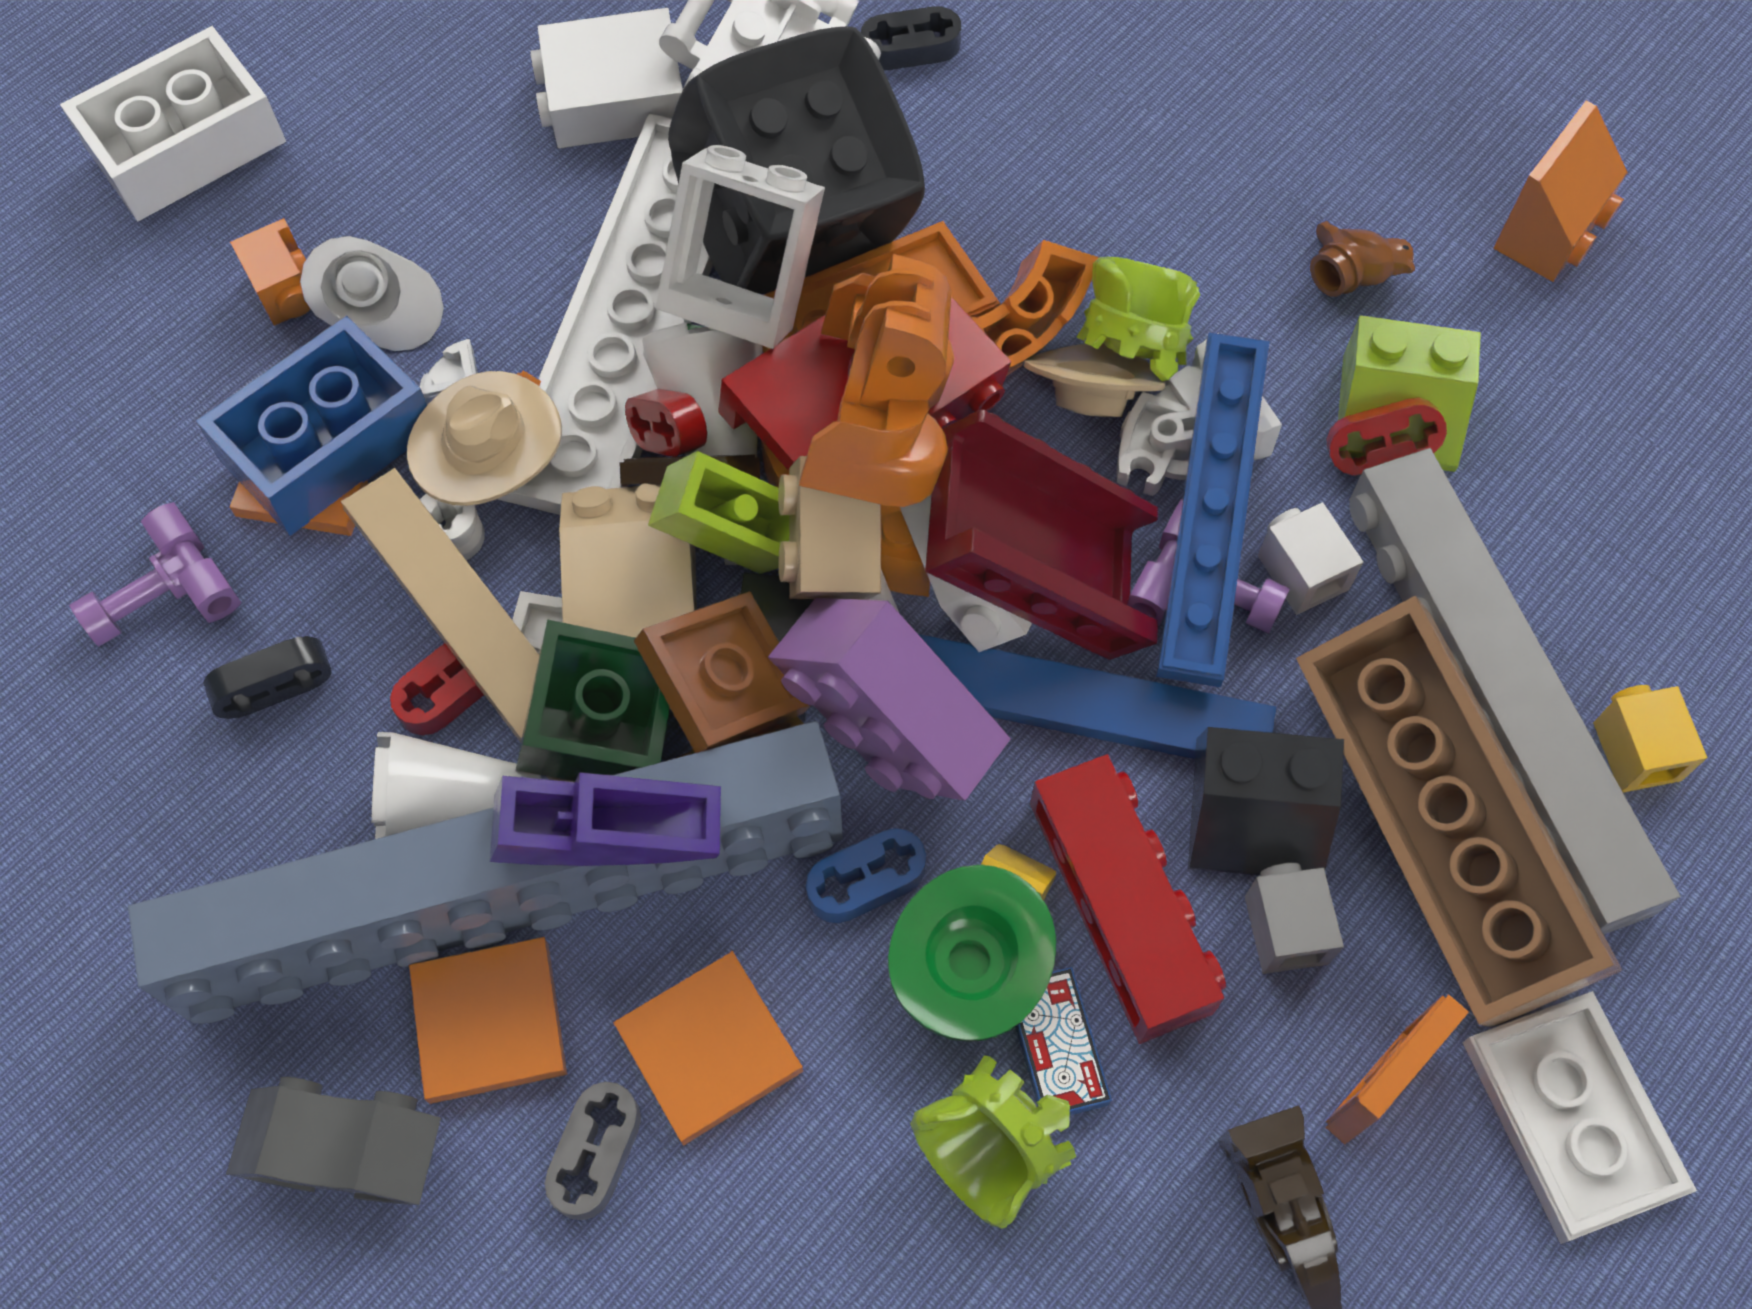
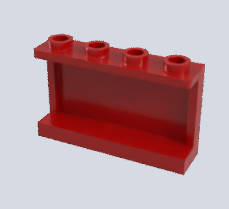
M952 297L948 339L953 347L954 364L940 401L931 407L927 413L937 421L941 429L978 410L988 412L1005 393L1002 386L1012 362ZM825 315L780 342L773 349L767 350L721 379L718 413L733 430L746 422L788 471L800 456H807L812 437L831 423L838 421L839 406L854 357L855 349L847 347L848 340L821 334Z

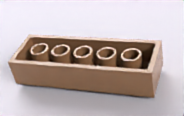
M1416 595L1296 658L1335 738L1344 739V756L1479 1025L1493 1028L1623 971L1432 615Z

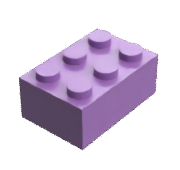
M815 598L768 656L773 664L784 674L781 682L787 691L801 702L813 705L827 719L824 723V728L829 735L843 746L855 749L868 762L865 766L866 773L877 784L889 791L896 792L900 788L915 791L928 799H934L937 795L965 801L1011 739L889 601Z

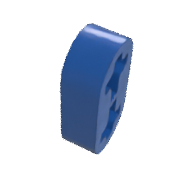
M893 828L877 833L822 859L812 867L807 875L806 893L811 910L817 917L826 922L842 923L911 892L919 886L925 873L926 852L923 843L915 834L908 830ZM894 848L899 856L907 854L912 856L907 860L906 874L898 875L893 867L886 868L873 875L871 874V871L885 864V851ZM835 876L840 884L848 883L860 876L862 880L847 888L848 900L844 903L838 904L833 896L820 897L826 891L825 879Z

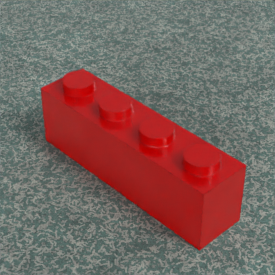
M1106 754L1034 781L1030 806L1138 1043L1142 1044L1213 1015L1225 998L1222 990L1226 988L1223 971L1211 951L1202 952L1191 929L1196 926L1192 906L1181 889L1173 891L1163 870L1167 865L1163 846L1152 829L1144 831L1134 810L1138 808V798L1129 776L1124 771L1117 773L1109 755Z

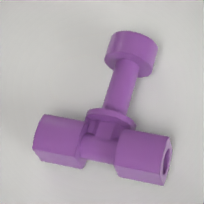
M1180 499L1163 531L1158 547L1162 552L1156 562H1147L1127 603L1128 606L1158 620V625L1161 624L1166 614L1183 499ZM1269 578L1266 579L1262 589L1237 579L1234 605L1250 611L1246 624L1269 634L1290 588Z
M174 502L155 508L141 521L160 550L159 553L149 557L155 568L154 570L102 601L91 591L69 604L81 626L98 647L122 633L116 623L118 620L168 590L177 599L188 593L208 623L228 616L242 603L212 558H203L200 552L204 549V545Z

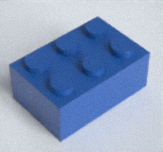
M346 315L197 419L196 423L219 461L250 492L286 533L291 536L360 482H365L406 452L410 433L418 417L426 408L427 403L421 388Z

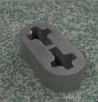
M605 1081L593 1084L581 1094L573 1108L547 1170L544 1183L546 1196L556 1210L570 1219H589L595 1217L606 1208L613 1196L638 1134L641 1122L639 1106L628 1089L618 1083ZM611 1099L618 1100L617 1109L625 1117L624 1123L621 1127L609 1125L600 1145H594L593 1142L598 1132V1124L590 1116L593 1108L605 1109ZM588 1154L594 1156L595 1158L589 1170V1177L597 1184V1190L593 1196L581 1194L576 1204L568 1203L570 1192L562 1186L566 1174L578 1176L582 1171Z

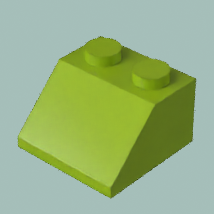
M1359 315L1343 355L1338 420L1352 414L1405 399L1422 398L1428 400L1439 409L1447 424V435L1444 443L1433 454L1442 470L1455 472L1459 466L1479 382L1481 332ZM1414 414L1409 417L1410 424L1408 428L1390 433V437L1408 433L1413 442L1424 439L1423 429L1432 426L1433 422H1424L1420 414ZM1359 431L1347 434L1348 444L1340 447L1339 451L1348 450L1352 457L1359 458L1364 455V445L1382 440V436L1363 440Z

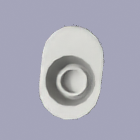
M351 236L332 238L314 248L303 264L300 283L304 300L317 317L331 326L347 315L378 347L392 351L415 349L429 341L440 327L444 307L440 289L431 275L414 262L368 240Z

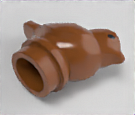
M1328 221L1317 225L1316 235L1323 247L1319 250L1318 255L1311 260L1310 272L1316 286L1328 296L1337 297L1341 294H1348L1355 291L1359 286L1377 285L1385 282L1390 276L1404 273L1410 274L1415 271L1413 248L1405 239L1384 238L1373 231L1365 229H1339Z

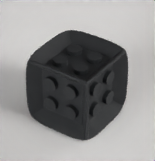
M840 26L815 30L751 49L712 65L693 77L686 84L679 97L670 123L668 141L678 184L684 161L709 146L721 145L743 152L746 155L745 161L765 168H769L772 165H783L798 169L807 175V182L825 187L805 277L894 241L913 218L925 195L922 164L908 124L876 54L856 27ZM714 183L703 244L722 282L759 294H767L776 290L794 209Z

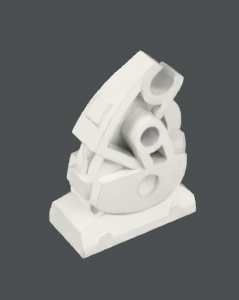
M1206 340L1196 347L1192 366H1186L1175 373L1169 380H1166L1164 390L1156 396L1143 392L1132 410L1128 412L1120 431L1121 444L1117 460L1118 484L1127 486L1132 470H1146L1150 476L1146 480L1143 493L1153 496L1161 488L1165 477L1178 480L1186 479ZM1263 396L1254 460L1272 455L1282 426Z

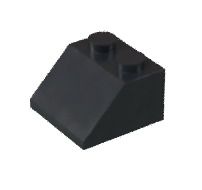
M1207 727L1196 738L1188 869L1261 875V871L1271 866L1284 863H1298L1301 865L1302 870L1324 868L1325 870L1341 808L1344 739Z

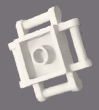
M688 0L676 23L668 24L659 39V46L667 56L692 69L686 81L687 84L702 71L737 54L815 30L848 26L859 1L728 0L731 2V5L708 46L696 41L695 34L714 0ZM820 12L832 18L829 24L818 19ZM865 37L879 60L881 55L879 47L875 42Z

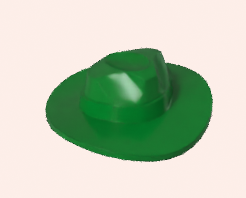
M970 865L949 870L931 880L916 893L902 911L895 925L888 954V972L894 994L903 1009L914 1021L925 1029L951 1040L964 1042L984 1041L1009 1032L1034 1010L1049 984L1056 956V933L1053 919L1040 894L1027 881L1006 869L988 865Z

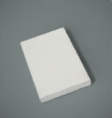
M1593 991L1473 1035L1463 1042L1560 1244L1697 1191Z

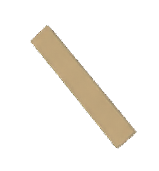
M394 468L342 500L343 510L521 743L539 654ZM546 776L549 780L575 782Z

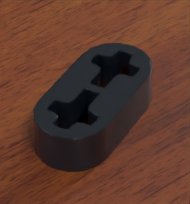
M932 6L873 16L864 22L861 34L875 42L881 52L879 62L883 70H895L940 63L952 59L957 55L961 45V20L958 14L949 8ZM934 32H939L941 37H935ZM880 40H887L889 45H882Z
M305 636L285 640L212 670L205 677L203 684L213 715L219 718L233 719L253 714L311 691L326 682L332 672L322 642L317 638Z

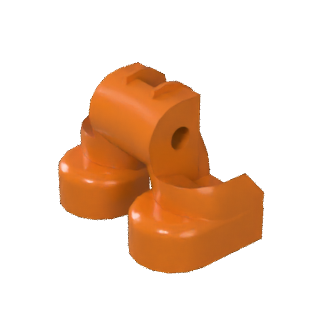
M893 254L888 271L878 273L877 276L860 273L834 285L821 327V334L848 340L847 347L855 349L846 388L839 406L838 421L831 423L812 437L800 476L799 486L876 504L898 507L921 503L932 494L947 456L948 447L944 431L937 421L927 413L931 407L940 401L955 359L952 344L948 339L952 290L947 278L936 267L920 260Z

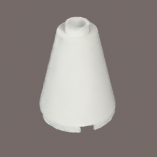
M687 322L654 331L643 337V355L657 389L687 393L696 400L703 412L708 432L707 442L703 447L684 453L685 456L699 451L708 456L755 454V457H757V434L746 422L733 430L718 413L721 379L761 355L763 345L710 327L688 330Z
M378 732V747L375 749L371 821L376 826L375 839L493 808L494 794L503 775L541 779V775L517 771L516 763L393 732Z

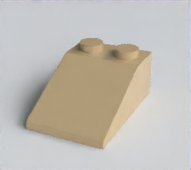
M644 483L640 486L611 489L591 486L576 492L562 493L559 532L563 623L637 637L643 628L697 610L695 546L648 526L661 483Z

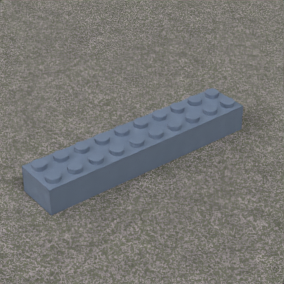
M818 721L806 723L613 775L721 786L720 854L717 858L674 863L608 866L530 865L490 862L493 808L128 905L138 987L186 1020H191V1022L198 1024L213 1023L231 1017L234 1014V1008L257 1001L267 1005L290 1002L301 997L304 988L326 982L334 986L355 984L369 978L371 970L394 963L401 967H409L410 964L435 960L439 956L438 951L463 944L471 949L492 946L503 941L506 937L505 933L528 926H532L535 930L557 928L570 922L572 914L597 907L602 912L622 910L634 905L638 901L637 896L662 889L668 894L687 892L699 887L703 883V878L727 871L732 876L752 874L765 868L768 865V860L794 853L796 858H809L820 855L832 848V842L843 840L840 793Z

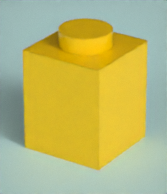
M1636 685L1621 690L1611 697L1612 703L1593 722L1613 776L1623 793L1680 782L1708 758L1678 686L1652 691L1649 685Z

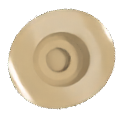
M1087 344L1058 348L1034 355L1024 361L1026 369L1053 380L1057 406L1089 416L1122 417L1127 401L1134 398L1135 391L1164 390L1166 381H1161L1150 370V363L1143 358L1134 357V359L1122 357L1109 349L1105 344H1102L1099 349Z
M486 371L462 378L439 393L426 406L415 422L407 445V460L410 472L417 485L426 494L443 503L469 506L496 500L519 489L549 464L561 442L562 423L560 415L548 394L537 384L525 377L503 371Z

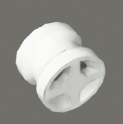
M425 494L420 499L466 560L472 558L481 549L485 539V529L477 514L475 505H451L440 502L428 494ZM445 519L446 525L442 527L440 523Z

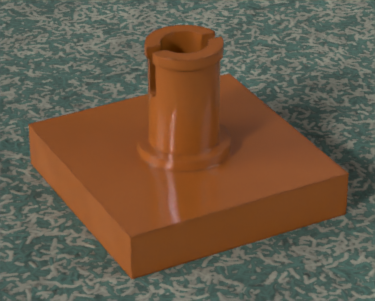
M750 591L643 628L634 639L636 647L695 753L736 742L802 715L811 706L801 702L787 691L781 682L784 674L768 658L779 644V641Z

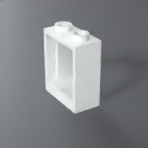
M712 145L682 163L655 309L773 349L793 329L825 187L807 182V175L798 169L783 165H772L769 168L746 162V155L737 149ZM714 183L794 209L774 299L696 273Z

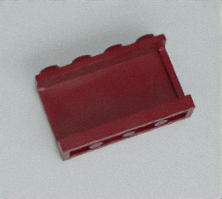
M978 410L943 428L948 453L931 494L925 572L1108 660L1157 644L1158 620L1128 606L1127 603L1131 586L1132 534L1136 529L1158 520V507L1135 495L1133 491L1123 488L1094 472L1087 465L1080 464L1051 448L1044 441L1036 439L1003 421L996 414L985 410Z

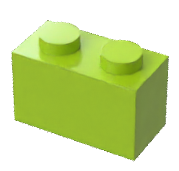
M699 451L667 466L648 526L759 574L779 568L780 544L782 541H789V515H780L778 487Z

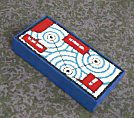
M1069 967L1053 971L1049 984L1039 1003L1016 1026L1036 1101H1039L1047 1094L1069 1101L1070 1115L1109 1106L1112 1102L1073 968Z

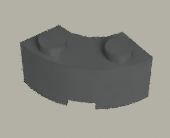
M281 1077L278 1086L250 1090L226 1175L308 1192H315V1188L355 1193L354 1198L358 1200L406 1205L420 1204L441 1117L415 1111L418 1102L416 1098L388 1091H376L373 1100H355L321 1095L323 1085L295 1077Z

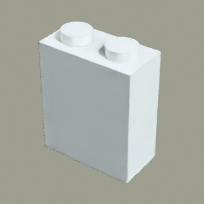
M668 8L538 26L540 49L531 50V59L537 85L545 84L546 92L536 93L542 127L553 126L558 148L639 137L649 113L668 118L673 117L683 89L678 61L667 56L659 46L661 35L668 24H671Z

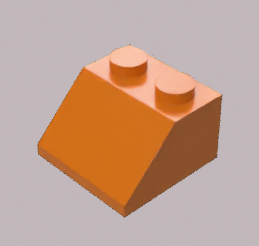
M1587 100L1584 102L1530 173L1493 248L1552 282L1555 281L1567 263L1578 267L1597 238L1596 235L1590 233L1592 228L1596 225L1605 229L1624 201V198L1616 195V192L1627 174V169L1596 105Z

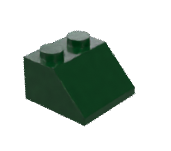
M547 619L516 765L517 771L576 781L579 773L613 776L661 762L670 706L634 643L636 637Z

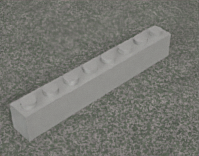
M1431 448L1363 470L1349 499V508L1354 524L1360 531H1366L1377 552V564L1381 575L1388 583L1394 584L1402 601L1404 602L1416 595L1432 615L1603 935L1655 916L1681 896Z

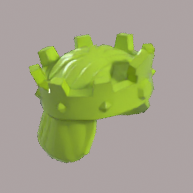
M1099 257L1093 263L1092 271L1095 298L1090 301L1089 307L1084 311L1086 320L1076 337L1083 341L1085 340V344L1099 349L1104 342L1109 349L1122 357L1150 359V370L1161 381L1169 380L1178 372V365H1187L1186 349L1187 345L1193 340L1190 333L1192 326L1188 324L1192 309L1201 295L1197 282L1192 277L1177 270L1121 257Z
M984 1055L976 1069L970 1075H964V1081L953 1090L951 1096L937 1100L914 1112L910 1125L920 1149L949 1188L983 1221L991 1226L1003 1229L1015 1220L1030 1190L1038 1189L1042 1184H1047L1049 1177L1071 1165L1070 1160L1076 1158V1154L1070 1141L1053 1145L1050 1135L1055 1130L1062 1132L1069 1127V1101L1047 1094L1036 1102L1038 1104V1107H1036L1034 1101L1024 1091L1020 1090L1024 1084L1023 1079L1010 1069L999 1080H996L991 1074L997 1062L990 1056Z

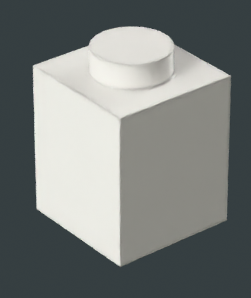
M1323 502L1303 512L1298 508H1293L1277 516L1268 525L1267 534L1258 554L1259 559L1272 579L1290 588L1286 600L1296 615L1348 591L1363 564V560Z

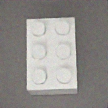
M213 26L60 104L85 148L137 222L286 142L267 96Z

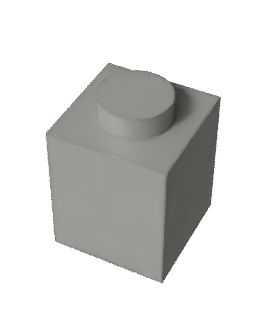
M1284 863L1261 871V876L1255 879L1245 895V901L1262 973L1267 974L1329 965L1344 945L1324 868L1302 870L1301 865L1298 863Z

